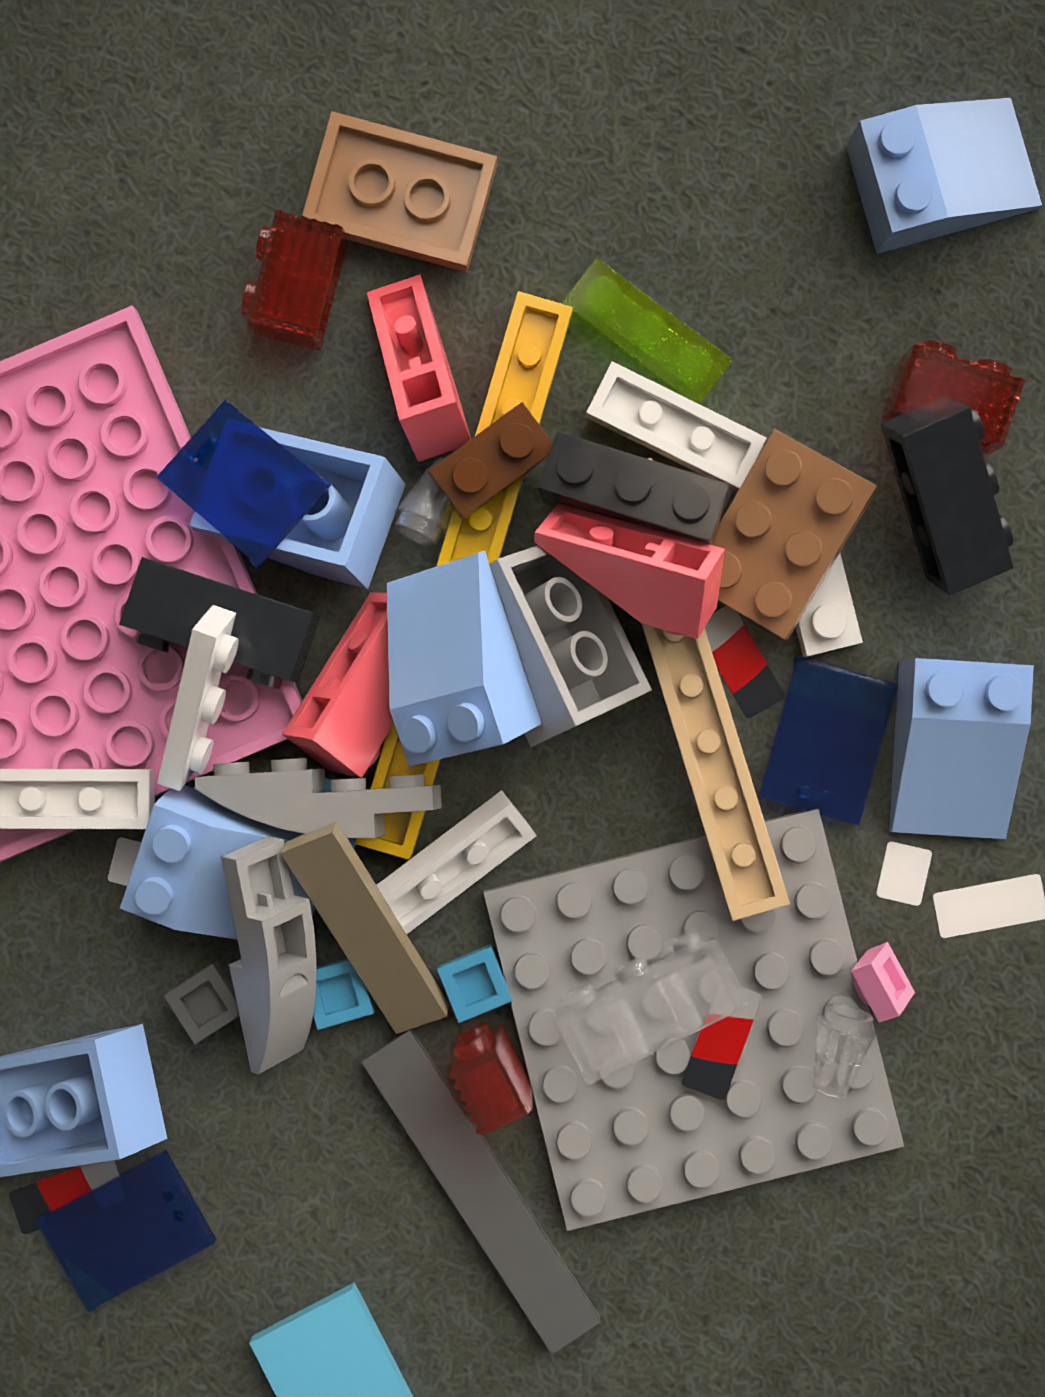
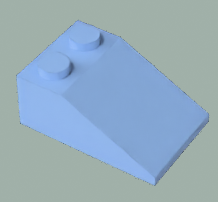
M1011 98L915 105L864 119L858 123L846 146L877 254L1037 210L1042 206Z
M229 420L189 526L198 532L310 574L368 589L406 484L383 456Z
M485 551L387 583L390 712L409 766L502 745L542 724Z
M922 658L899 661L889 832L1006 839L1031 724L1034 665Z
M184 785L180 791L170 788L153 806L120 909L174 930L237 939L221 856L268 836L284 839L285 844V842L304 834L276 828L247 818L218 804L198 790ZM289 867L294 895L310 899ZM310 900L311 912L313 916L315 906Z
M143 1024L99 1032L0 1056V1177L119 1160L167 1139Z

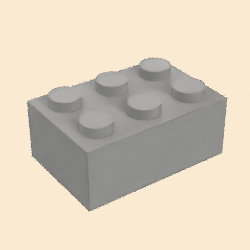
M540 546L499 558L490 564L542 722L541 725L524 733L530 747L651 691L650 685L614 609L605 595Z

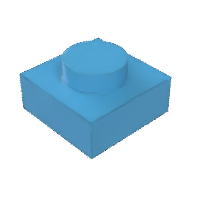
M491 944L437 967L458 1023L513 1001Z
M348 958L316 967V996L313 1016L317 1030L374 1014L376 1009L373 998Z

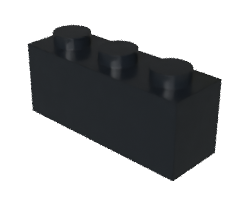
M944 396L881 423L880 425L927 580L950 596L1013 569L1008 548L1013 545V535L1007 521L999 514L994 495L999 493V483L994 470L985 462L980 442L985 438V431L977 412L963 403Z
M557 431L538 489L543 504L556 507L560 503L712 545L727 501L729 484Z
M141 557L119 623L121 626L137 631L133 642L166 653L169 651L171 642L188 647L192 629L214 605L236 613L231 636L238 638L239 642L233 662L249 667L245 679L279 690L283 679L299 683L320 620L319 616L264 596Z

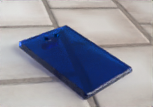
M226 399L156 477L248 556L250 562L255 567H260L331 487V483L326 478L318 476Z
M796 655L793 661V673L758 797L804 811L819 809L821 816L860 826L893 699L898 691V684Z
M167 1150L154 1155L47 1214L39 1215L36 1219L87 1312L95 1310L102 1303L213 1245L217 1240ZM178 1213L182 1216H185V1218H180L178 1216Z

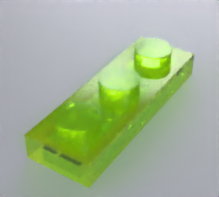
M597 257L562 302L564 305L573 307L572 316L668 389L699 405L733 361V359Z

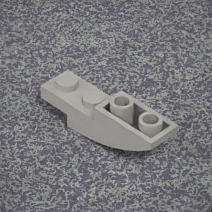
M307 758L271 760L272 772L250 773L249 762L213 764L214 776L195 777V789L218 804L258 822L303 834L338 822L347 838H377L386 835L385 813L428 811L442 808L441 785L425 786L424 774L389 776V788L366 789V778L330 780L331 792H326L325 769L307 770Z
M271 836L221 856L241 959L229 964L250 1070L255 1074L266 1071L304 1049L311 1028L316 996V947L310 899L294 895L289 866L281 855L285 845L284 839Z

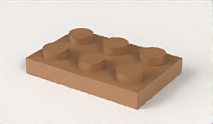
M331 111L301 223L305 229L468 273L498 165L497 156Z
M774 428L719 523L712 543L713 546L725 549L718 600L781 638L788 639L879 487Z

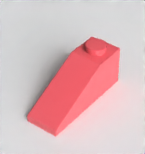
M421 275L367 292L399 421L417 461L420 462L460 448L471 440Z
M560 503L556 505L535 531L534 543L640 623L663 629L670 634L698 639L717 608L725 554L724 548Z
M369 593L282 733L283 736L328 771L362 778L366 770L378 759L381 745L391 730L392 725L389 704L387 593Z

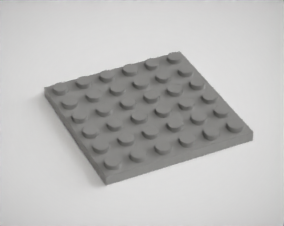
M812 808L764 820L790 905L732 921L706 835L484 890L483 893L505 981L513 999L511 1006L567 1231L904 1147L869 1006L861 1001L854 986V976L851 970L858 962L819 809ZM720 980L756 992L762 996L731 1084L723 1100L685 1087L681 1083L716 986Z

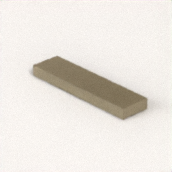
M338 822L285 842L281 855L394 1032L399 1034L447 1017L449 1002Z

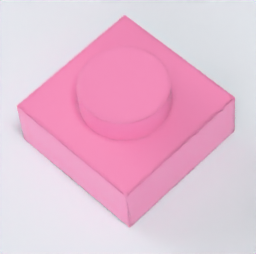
M888 942L867 950L851 970L854 976V986L859 998L865 1005L871 1007L879 1023L900 1016L915 993Z

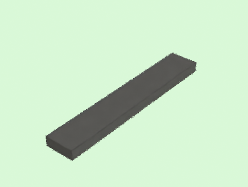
M413 1029L400 1033L364 1057L361 1063L550 1353L553 1355L601 1323L597 1310Z

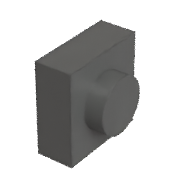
M217 961L164 995V998L194 1044H197L239 1016L234 987Z

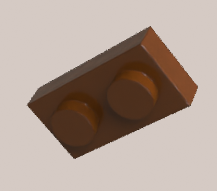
M521 402L428 471V475L460 518L465 520L546 460L553 442L524 403Z

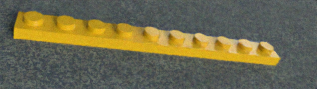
M518 291L475 436L521 402L524 403L540 425L571 320L573 307ZM524 476L465 520H462L453 509L437 566L482 551L486 552L489 564L501 557ZM392 718L391 730L385 738L371 789L389 788V776L424 774L425 786L433 785L441 759L409 766ZM425 811L385 813L386 835L377 838H356L354 844L410 860Z

